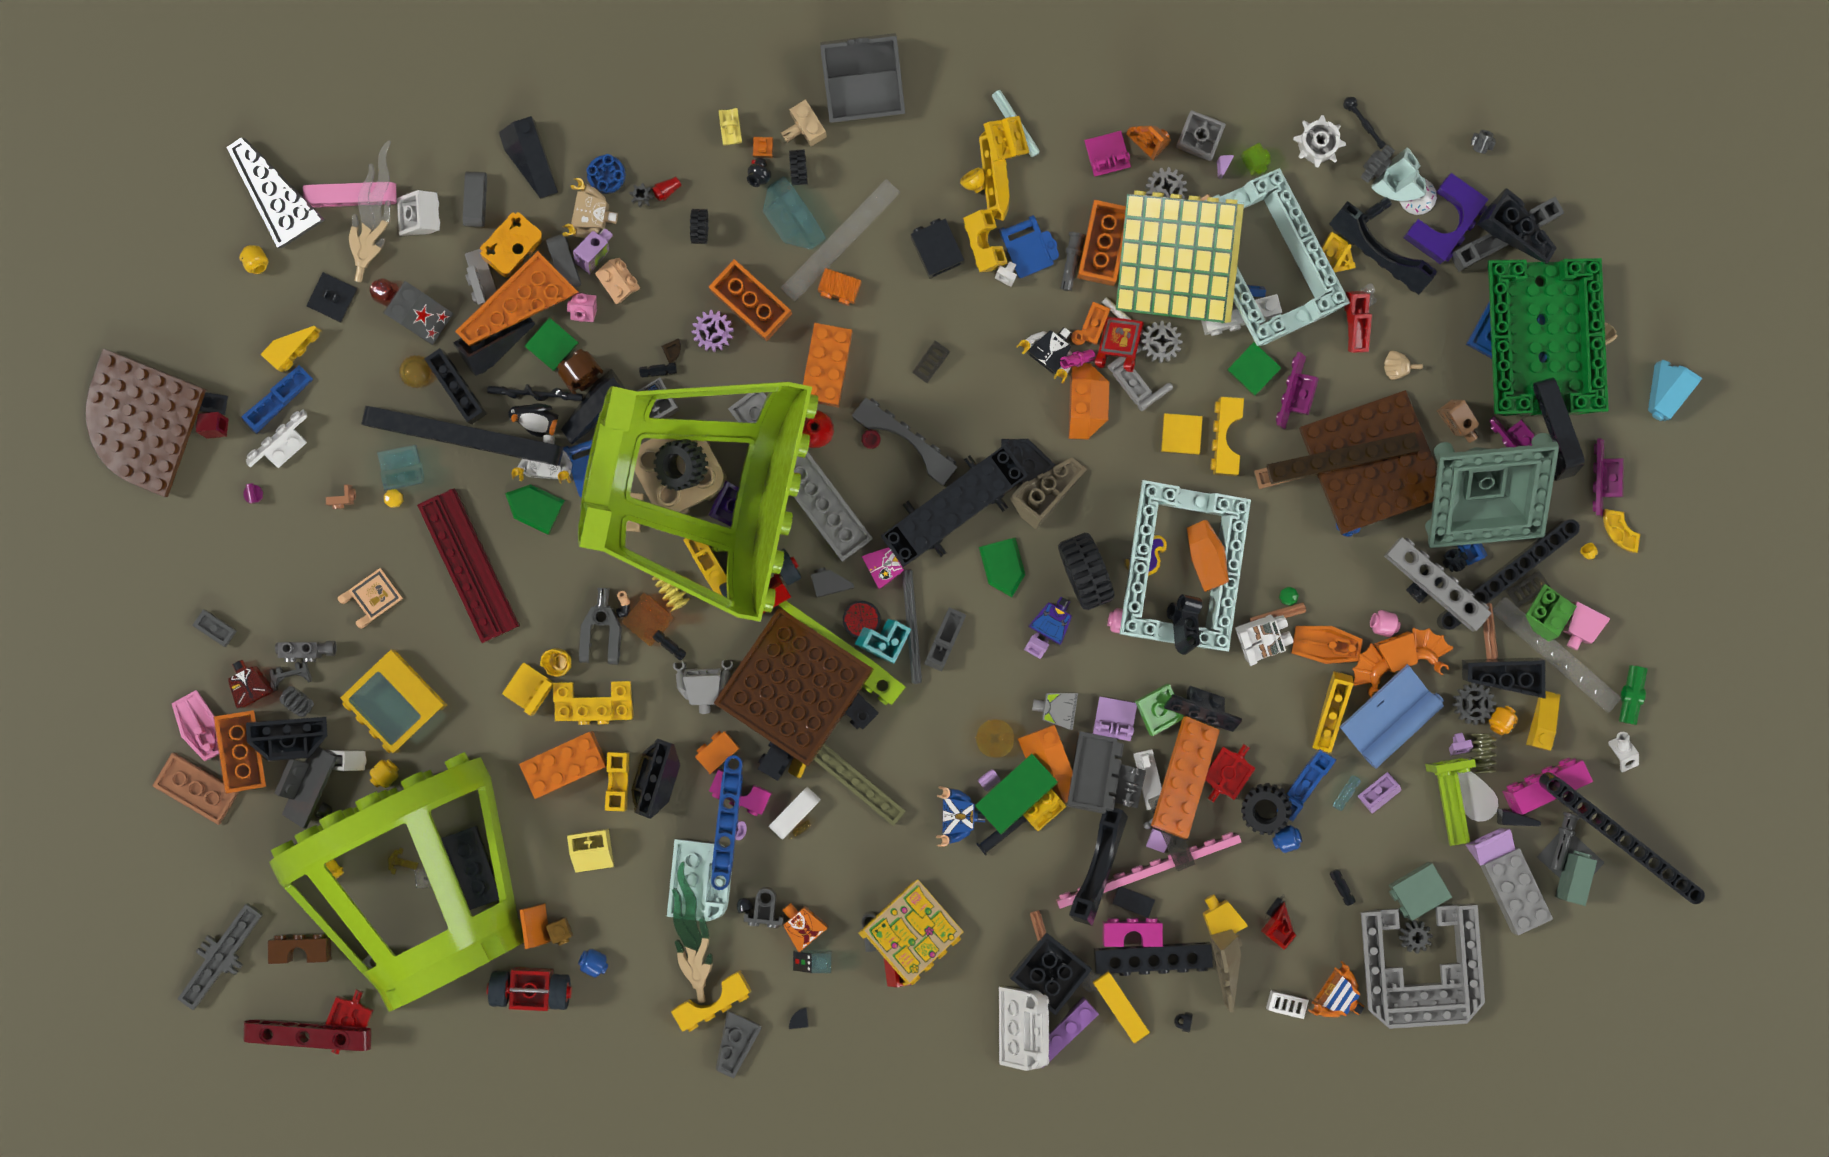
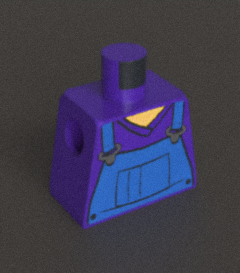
M1060 597L1055 606L1048 602L1028 627L1061 645L1072 617L1065 612L1070 601Z

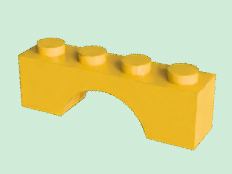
M1220 397L1215 402L1214 412L1217 413V420H1214L1213 432H1216V439L1212 441V451H1215V455L1211 459L1210 464L1213 475H1239L1240 455L1234 453L1229 448L1226 441V433L1231 423L1243 418L1244 398Z
M740 970L723 979L721 982L722 993L716 1002L710 1005H699L689 999L672 1009L671 1013L682 1032L694 1030L702 1020L707 1022L715 1017L714 1013L719 1010L725 1012L732 1007L731 1004L738 1000L740 1003L749 997L748 994L751 992V988Z

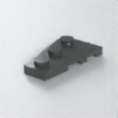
M727 1010L716 1070L734 1078L762 1026Z

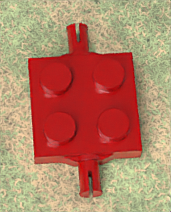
M1243 744L1238 753L1231 752L1227 748L1222 747L1209 766L1205 781L1213 788V791L1207 798L1213 803L1220 793L1235 800L1256 769L1244 758L1250 749L1245 744Z
M356 989L352 1000H347L340 996L335 998L325 1024L367 1028L374 1010L359 1003L364 992ZM342 1034V1039L346 1041L345 1036ZM332 1049L331 1052L339 1054L340 1050Z

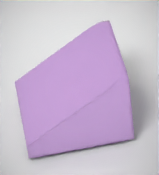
M1223 155L1218 158L1217 173L1219 179H1222L1234 155Z
M991 769L981 776L978 782L985 791H988L1000 782L1001 779Z
M1152 828L1146 847L1164 853L1172 835Z

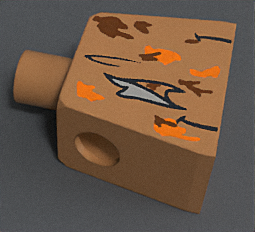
M1450 400L1437 410L1440 417L1455 436H1464L1468 443L1478 438L1474 429L1479 423L1465 400Z

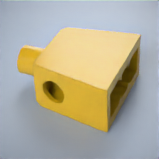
M1215 894L1204 899L1209 909L1203 912V916L1210 935L1231 929L1234 933H1237L1248 927L1227 900L1219 903Z

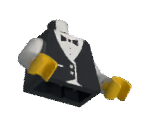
M1063 327L1057 335L1051 330L1048 333L1042 331L1019 342L1016 347L1021 346L1024 348L1022 354L1027 352L1030 357L1054 375V379L1059 376L1062 378L1061 383H1064L1071 367L1067 369L1062 368L1060 361L1064 360L1060 359L1064 356L1072 355L1070 351L1071 346L1066 343L1072 335L1069 330Z

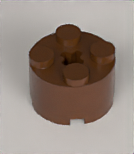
M583 349L575 351L573 357L562 361L557 366L559 377L573 394H576L575 390L580 389L582 392L591 387L599 379L597 377L599 372L601 375L603 373L602 368L588 351H583Z

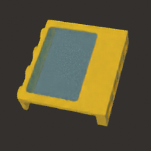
M396 650L387 652L340 697L343 701L342 705L348 711L352 710L357 715L355 717L356 720L362 725L365 724L370 729L369 733L375 739L379 738L383 743L382 747L388 753L392 752L393 754L400 751L399 748L439 710H443L447 706L444 700Z

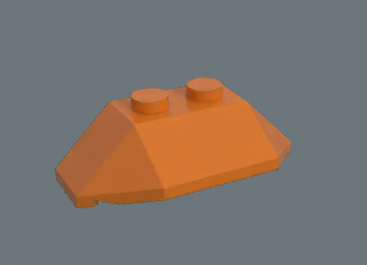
M1084 363L1079 367H1071L1069 439L1088 440L1108 421L1109 381L1090 363Z

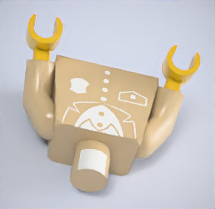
M573 178L578 182V187L571 185V188L574 190L580 189V191L577 192L571 224L562 226L568 228L569 233L564 232L562 233L563 236L573 235L574 237L586 238L592 231L599 234L605 228L606 222L616 224L618 213L609 211V204L606 198L596 188L584 183L581 178Z

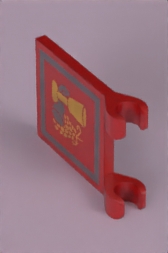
M1107 317L1099 351L1095 358V365L1098 368H1104L1106 365V355L1126 357L1123 367L1127 372H1133L1144 322Z

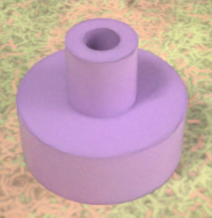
M738 820L736 840H741L746 834L747 826L745 822Z

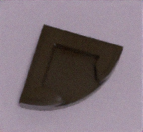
M679 338L661 346L668 362L673 363L681 351Z

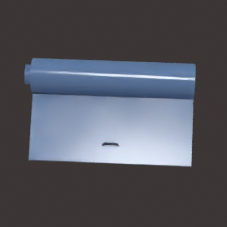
M1407 664L1349 717L1340 728L1367 762L1377 769L1444 707L1442 704L1444 700L1439 694L1429 692Z

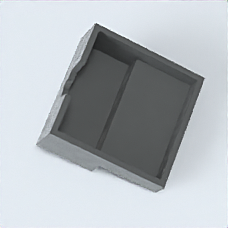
M896 33L820 42L830 123L905 114Z

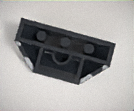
M326 717L246 723L247 743L268 761L309 758L328 736Z
M657 739L654 744L643 752L631 789L635 806L634 813L651 819L669 803L680 768L674 744Z

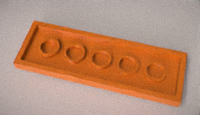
M1183 717L1151 823L1152 827L1180 838L1188 839L1219 735V729L1190 717Z

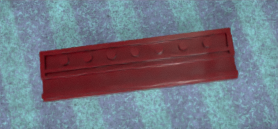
M451 488L445 493L418 504L420 513L481 643H485L519 627L520 624L456 488Z

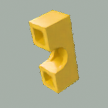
M992 209L979 210L964 217L965 229L970 239V246L973 250L979 272H991L1000 266L1007 265L1008 262L1003 246H990L988 243L989 232L997 228Z
M607 752L608 788L605 795V811L627 810L630 752Z

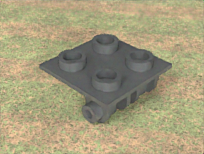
M1121 764L1119 776H1111L1118 778L1116 794H1109L1116 797L1115 803L1138 808L1146 770Z

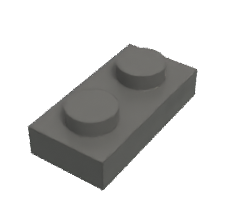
M204 609L192 625L224 647H227L237 630Z

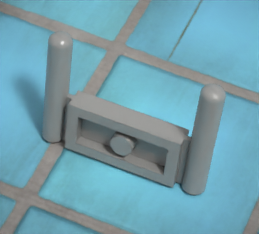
M1140 343L1138 344L1137 353L1143 348ZM1119 357L1108 365V369L1113 373V376L1132 401L1138 405L1140 411L1145 410L1173 389V385L1167 383L1152 394V391L1135 369L1133 372H1127L1124 369L1123 365L1126 357Z

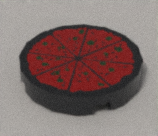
M856 601L850 604L843 615L845 630L856 638L859 637L863 627L877 631L881 623L878 609L867 601Z

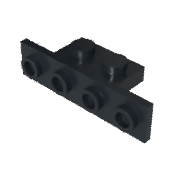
M1193 686L1187 689V699L1173 694L1164 705L1165 709L1231 732L1242 722V718L1225 713L1224 697Z

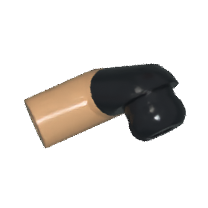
M620 591L617 597L622 608H617L616 612L618 618H623L630 614V600L625 591Z

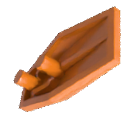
M1203 520L1187 527L1191 561L1204 592L1228 583L1225 547L1208 520Z
M1295 626L1291 653L1324 664L1359 661L1363 639L1333 626Z

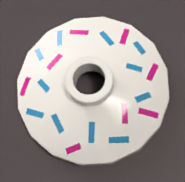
M1425 179L1426 194L1422 198L1399 201L1402 208L1408 213L1423 215L1429 212L1435 205L1437 199L1436 190L1427 179Z

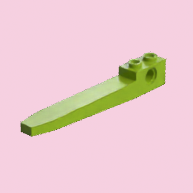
M784 601L779 604L791 616L872 667L874 670L863 685V688L869 693L876 692L879 695L877 699L883 704L887 705L889 703L892 705L906 688L877 663L789 602ZM885 680L888 683L887 690H878V681Z

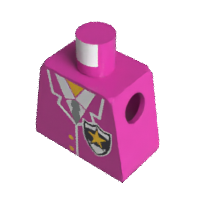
M889 547L862 556L879 589L883 588L904 571L901 563Z

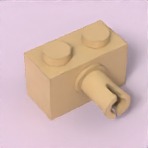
M806 99L789 109L795 124L781 132L786 143L801 134L804 135L811 147L827 137L825 129Z

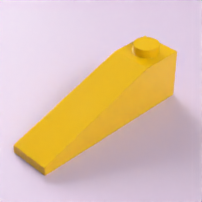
M1333 671L1312 748L1321 749L1328 753L1332 752L1354 684L1351 675Z

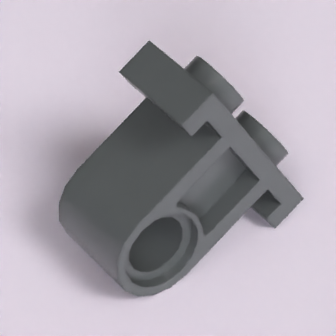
M763 887L758 891L755 900L754 916H749L750 912H745L744 922H748L749 926H759L762 923L767 924L769 928H779V925H783V915H780L779 919L774 918L776 893L772 888ZM764 892L769 893L771 901H762L761 894Z

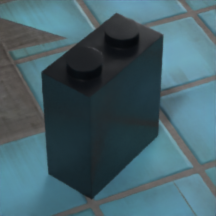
M938 218L930 222L928 227L920 226L913 230L911 240L929 279L964 264V258L946 218L943 220Z

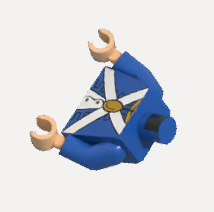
M939 786V789H943V794L937 795V797L943 799V835H937L936 838L942 839V843L937 846L945 847L969 836L971 831L974 830V822H985V816L979 810H974V802H971V798L962 791Z

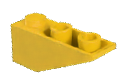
M311 326L273 340L260 355L278 371H287L293 366V361L305 353L309 343H313L318 339L321 330L316 326Z

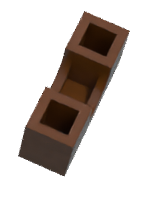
M325 933L313 934V937H305V934H295L293 938H286L285 934L274 935L273 939L268 940V964L292 962L293 952L296 947L302 948L306 952L307 963L328 962L332 960L331 939L328 936L325 937Z

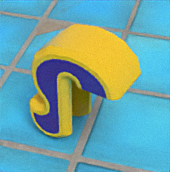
M1155 535L1153 538L1148 576L1156 573L1160 567L1161 560L1158 551L1163 553L1166 550V540L1160 535ZM1125 559L1124 564L1129 571L1130 560Z

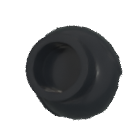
M763 158L752 160V165L749 166L747 171L748 183L753 187H759L768 183L771 178V171L766 168V160Z

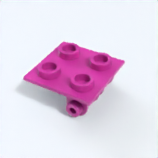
M1121 131L1084 140L1094 177L1131 167L1129 162L1130 155L1126 150Z

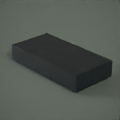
M1121 886L1117 888L1112 904L1149 918L1155 899Z

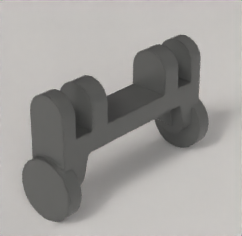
M302 661L303 668H301L300 662H296V670L284 673L281 666L276 667V675L273 668L270 669L272 690L277 691L279 683L284 678L294 675L304 677L308 683L312 682L307 662Z

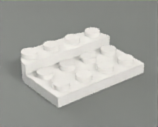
M1007 986L999 987L1000 1065L1028 1071L1040 1069L1049 1064V999L1046 995L1037 990L1028 991Z

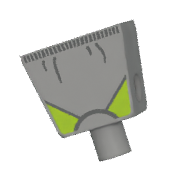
M1046 693L1045 701L1033 700L1032 711L1043 712L1042 720L1073 730L1078 693Z

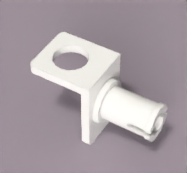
M1619 732L1617 738L1608 742L1620 760L1621 772L1639 765V752L1629 740L1630 736L1626 732ZM1634 760L1631 764L1625 766L1627 762Z

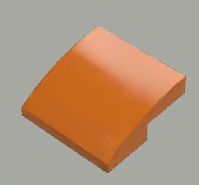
M545 903L521 909L520 917L525 949L551 942L546 928L548 919Z

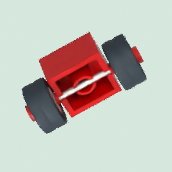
M782 549L784 551V561L780 574L771 573L768 587L775 589L776 592L773 608L791 598L780 575L787 585H791L801 579L797 569L799 567L794 556L790 557L785 549ZM726 582L721 584L719 589L722 595L727 598Z
M514 967L511 970V976L507 971H493L487 984L489 1005L492 1007H506L509 1001V1009L566 1010L569 999L572 997L570 976L568 974H553L554 969Z

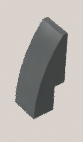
M950 607L948 608L926 658L925 665L942 672L966 614Z

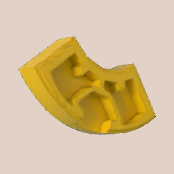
M1604 509L1603 522L1609 537L1622 549L1638 553L1640 534L1632 531L1627 526L1624 512Z

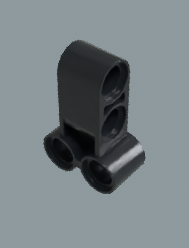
M1184 594L1179 596L1177 603L1172 602L1167 608V617L1173 620L1175 648L1182 655L1188 654L1200 644L1198 614L1202 609L1201 598Z

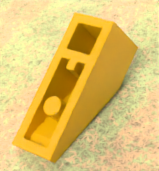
M1546 691V699L1538 698L1526 745L1542 750H1552L1557 729L1560 694Z

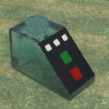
M793 951V971L831 973L832 951Z

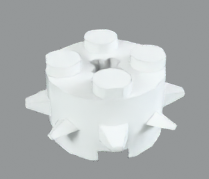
M1321 115L1319 120L1312 123L1304 120L1302 123L1305 130L1301 135L1293 138L1298 143L1301 152L1298 157L1300 159L1305 157L1308 161L1314 163L1317 168L1321 162H1325L1328 159L1337 162L1336 150L1346 146V142L1340 139V124L1334 125L1329 121L1326 122L1324 115ZM1319 139L1322 140V144H1319L1317 141Z

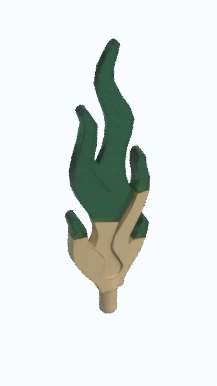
M683 861L679 866L677 878L685 898L686 909L685 915H683L681 895L677 888L672 889L675 897L673 922L676 932L687 950L688 958L680 940L677 939L675 941L678 963L682 972L691 982L693 989H696L698 1003H704L706 1001L704 987L712 968L713 955L710 953L704 963V957L709 946V930L705 918L701 917L699 924L702 935L699 931L696 920L697 898L685 879V862Z

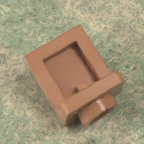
M344 484L345 496L325 497L326 505L332 506V509H344V505H354V500H356L355 488L352 485Z

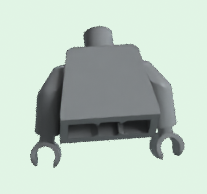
M724 660L722 661L721 665L722 669H724L722 672L721 668L686 670V664L683 661L681 669H677L676 662L673 664V668L677 671L676 682L678 691L685 699L689 700L690 705H699V713L707 714L711 712L710 705L714 704V701L730 680L731 673L729 670L733 667L732 660L730 667H725L723 665Z

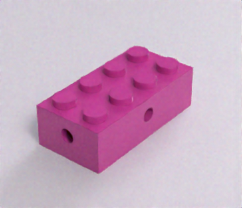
M1568 757L1560 760L1559 765L1555 767L1551 765L1541 770L1542 773L1536 776L1531 774L1524 777L1525 781L1519 784L1518 782H1513L1507 785V789L1502 792L1511 811L1523 815L1556 799L1540 786L1539 779L1542 774L1551 772L1574 790L1592 783L1593 780L1583 760L1570 759ZM1554 780L1549 783V786L1553 785Z

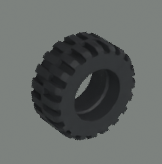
M1082 533L1060 542L1058 545L1060 556L1081 607L1084 610H1090L1111 602L1115 597L1112 583L1101 554L1089 533Z

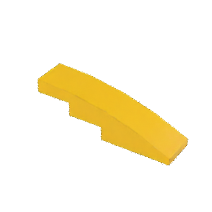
M1109 971L1093 981L1133 1043H1136L1150 1033Z

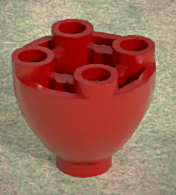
M819 410L816 411L813 419L805 418L802 433L809 434V447H823L832 440L834 435L832 419L826 413ZM816 423L818 428L812 430L811 424Z

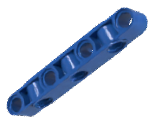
M737 755L729 756L725 760L721 781L711 884L717 890H723L729 885L733 868L743 779V760ZM732 758L739 761V767L735 770L729 767V761ZM727 797L734 799L735 805L733 808L725 806L724 801ZM726 836L730 839L728 847H723L720 844L721 837ZM717 876L725 877L726 883L724 886L717 885Z

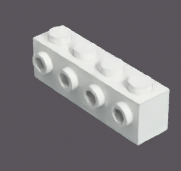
M1277 294L1255 300L1264 319L1267 321L1282 313ZM1236 305L1232 307L1231 322L1229 323L1201 320L1205 335L1211 334V336L1222 334V331L1227 329L1235 331L1241 329V326L1246 325Z

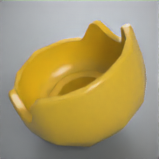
M549 649L541 656L540 666L546 670L548 675L560 677L566 675L571 669V657L563 649Z

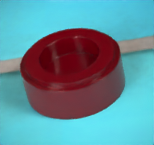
M867 430L863 433L862 444L865 448L875 449L880 445L881 438L877 431Z

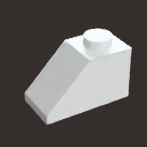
M326 750L337 757L332 770H365L367 761L365 751Z

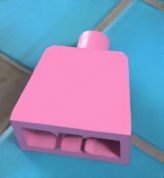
M1572 602L1577 607L1565 625L1563 632L1571 636L1567 646L1578 650L1581 642L1592 644L1610 618L1579 602Z

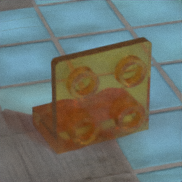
M644 592L639 598L641 600L624 618L622 623L647 645L652 646L656 642L653 639L655 632L658 630L664 632L675 620V617L649 594Z

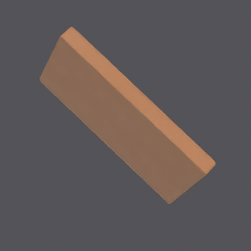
M174 752L171 753L152 785L218 825L221 824L240 792L225 794L222 780Z

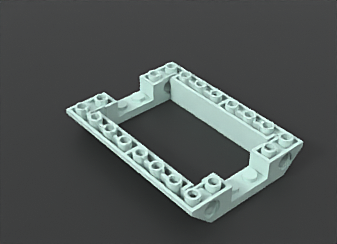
M1280 168L1255 178L1243 187L1223 196L1218 194L1212 197L1219 198V202L1226 203V199L1238 200L1237 204H1244V208L1264 200L1315 297L1305 305L1283 315L1279 314L1263 323L1265 319L1237 267L1233 301L1257 346L1266 345L1350 303Z
M1142 480L1119 634L1175 644L1173 623L1142 619L1158 505L1222 516L1219 539L1225 547L1229 582L1211 590L1206 627H1199L1200 644L1197 647L1229 652L1251 499L1218 493L1208 494L1181 489L1179 486Z

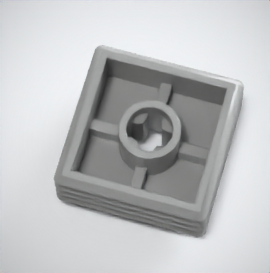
M1191 110L1176 148L1211 161L1226 124ZM1202 132L1205 138L1199 139L1197 135Z

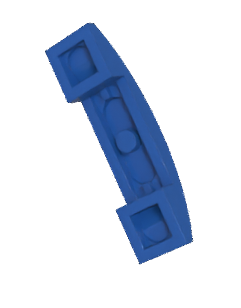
M1321 749L1306 764L1286 793L1289 795V801L1292 803V812L1289 818L1292 822L1304 807L1303 804L1324 775L1326 776L1336 762L1334 757Z

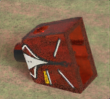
M243 660L232 664L236 675L230 677L228 682L237 709L244 708L275 692L257 666L247 669Z

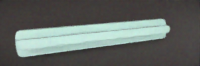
M1001 90L992 94V98L1005 118L1017 116ZM1022 124L1029 155L1034 157L1040 151Z

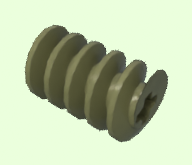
M1485 733L1471 734V736L1477 738V740L1472 741V744L1477 746V748L1472 749V752L1477 753L1476 756L1472 757V759L1477 761L1476 767H1473L1477 769L1475 773L1496 772L1497 769L1491 766L1497 764V761L1491 758L1497 756V753L1491 750L1496 749L1497 746L1491 744V742L1496 741L1497 738Z

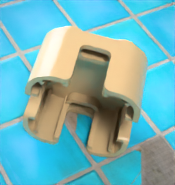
M650 439L640 445L635 473L652 504L687 514L690 512V507L704 500L712 501L717 498L724 482L727 481V476L723 467L716 459L709 441L691 440V442L695 441L698 443L697 447L701 446L703 448V454L706 453L705 461H708V466H705V469L708 471L707 474L703 475L705 478L703 481H700V484L679 491L670 490L667 488V485L663 486L661 484L662 480H658L656 477L658 473L654 472L656 464H653L654 459H657L655 454L660 451L659 448L667 442L676 440ZM678 455L676 465L678 470L684 474L685 462Z

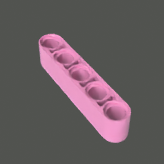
M396 183L304 185L303 198L312 207L392 205L397 203Z

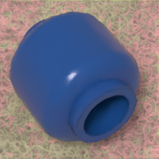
M1292 825L1285 826L1278 833L1275 832V837L1272 838L1275 848H1280L1283 853L1300 848V843L1303 842L1299 829L1294 828Z
M594 949L584 951L578 961L580 971L592 977L604 974L608 968L606 955Z

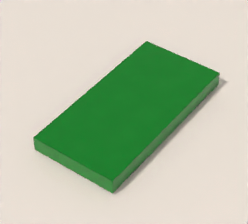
M1031 754L975 806L1002 835L1048 793L1058 781Z

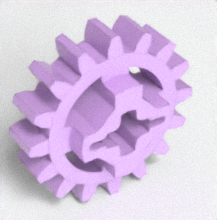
M710 310L709 315L703 312L702 319L698 316L696 317L698 324L693 323L696 330H693L692 334L697 335L694 341H700L698 346L700 348L705 346V351L707 352L710 348H712L713 352H716L717 347L722 351V345L729 346L727 340L733 339L729 334L734 332L733 328H729L732 322L726 321L727 315L720 317V311L716 315H714L712 310ZM712 319L711 322L704 324L707 320ZM720 321L724 324L725 331L720 329ZM715 327L717 333L711 335L709 329L712 330ZM700 331L706 334L705 341L701 338ZM719 338L722 339L721 341L714 343L715 340Z

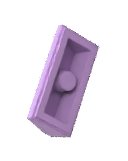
M1387 772L1360 793L1358 798L1373 814L1401 791V787Z

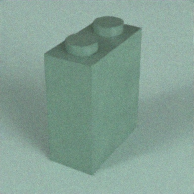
M1575 850L1573 854L1567 853L1555 897L1586 906L1597 864L1596 860L1591 859L1592 855Z
M1430 862L1389 884L1391 889L1389 893L1394 901L1399 902L1401 914L1404 918L1407 917L1412 921L1452 898L1436 868Z

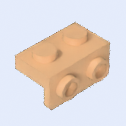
M620 258L609 260L595 273L616 304L621 303L632 292L640 289L636 278L631 275L626 264Z

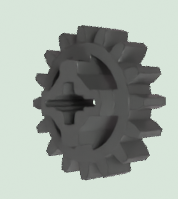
M1387 145L1381 152L1379 150L1375 151L1363 165L1366 170L1361 178L1367 183L1373 177L1378 179L1393 162L1390 158L1395 150Z
M1471 683L1470 687L1463 685L1464 691L1462 689L1457 690L1460 695L1453 697L1457 700V703H1453L1452 706H1457L1454 713L1461 714L1458 719H1465L1466 724H1470L1472 720L1473 725H1477L1478 720L1480 723H1485L1484 718L1491 719L1489 713L1495 712L1491 707L1496 705V702L1491 701L1494 694H1488L1489 688L1483 690V685L1479 684L1476 687L1475 683ZM1471 691L1479 692L1475 696L1469 694V692ZM1472 700H1473V701H1476L1475 704H1476L1477 707H1472V706H1473ZM1474 712L1480 714L1477 717L1470 716V714H1473Z

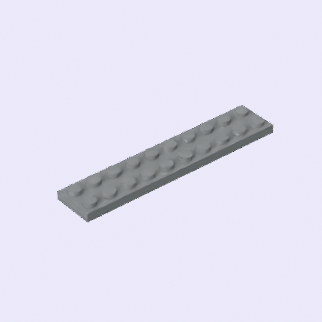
M764 392L748 393L729 407L728 410L737 422H756L767 396ZM807 452L805 458L797 457L794 472L801 474V484L799 492L794 498L843 562L873 540V538L811 455Z

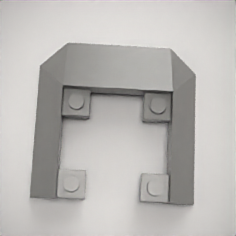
M1453 904L1435 907L1437 926L1454 925L1457 963L1440 964L1441 982L1404 985L1403 968H1385L1382 930L1400 929L1399 910L1373 909L1361 912L1368 1010L1389 1029L1467 1024L1484 1005L1485 995L1478 905Z

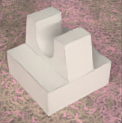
M1009 261L1006 268L1000 266L995 279L1012 287L1017 277V274L1013 273L1016 264Z

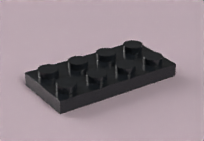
M474 826L441 838L469 910L499 900L495 876L478 827Z

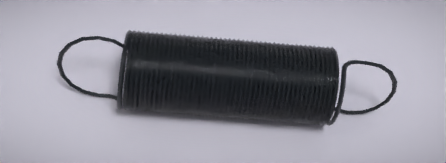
M1277 897L1266 913L1269 917L1272 918L1282 905V899Z

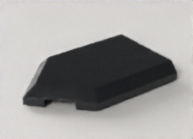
M1001 439V447L1006 444L1028 474L1026 478L1019 482L1021 485L1033 480L1042 473L1048 472L1055 466L1029 439Z

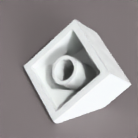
M417 190L397 198L399 236L431 234L440 230L439 201L436 192Z

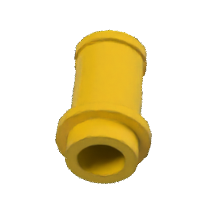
M335 859L326 863V867L336 879L344 874V868L340 867Z

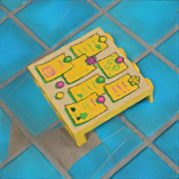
M917 879L889 903L858 934L863 939L867 937L905 981L903 983L905 986L915 984L921 978L919 974L922 971L927 972L934 966L933 961L936 958L941 959L948 952L946 948L957 944L961 940L959 936L963 933V930Z

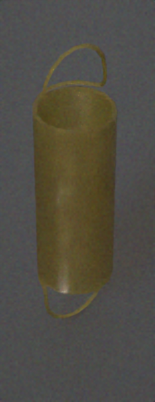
M805 821L794 829L791 834L793 833L797 837L812 826L810 821Z

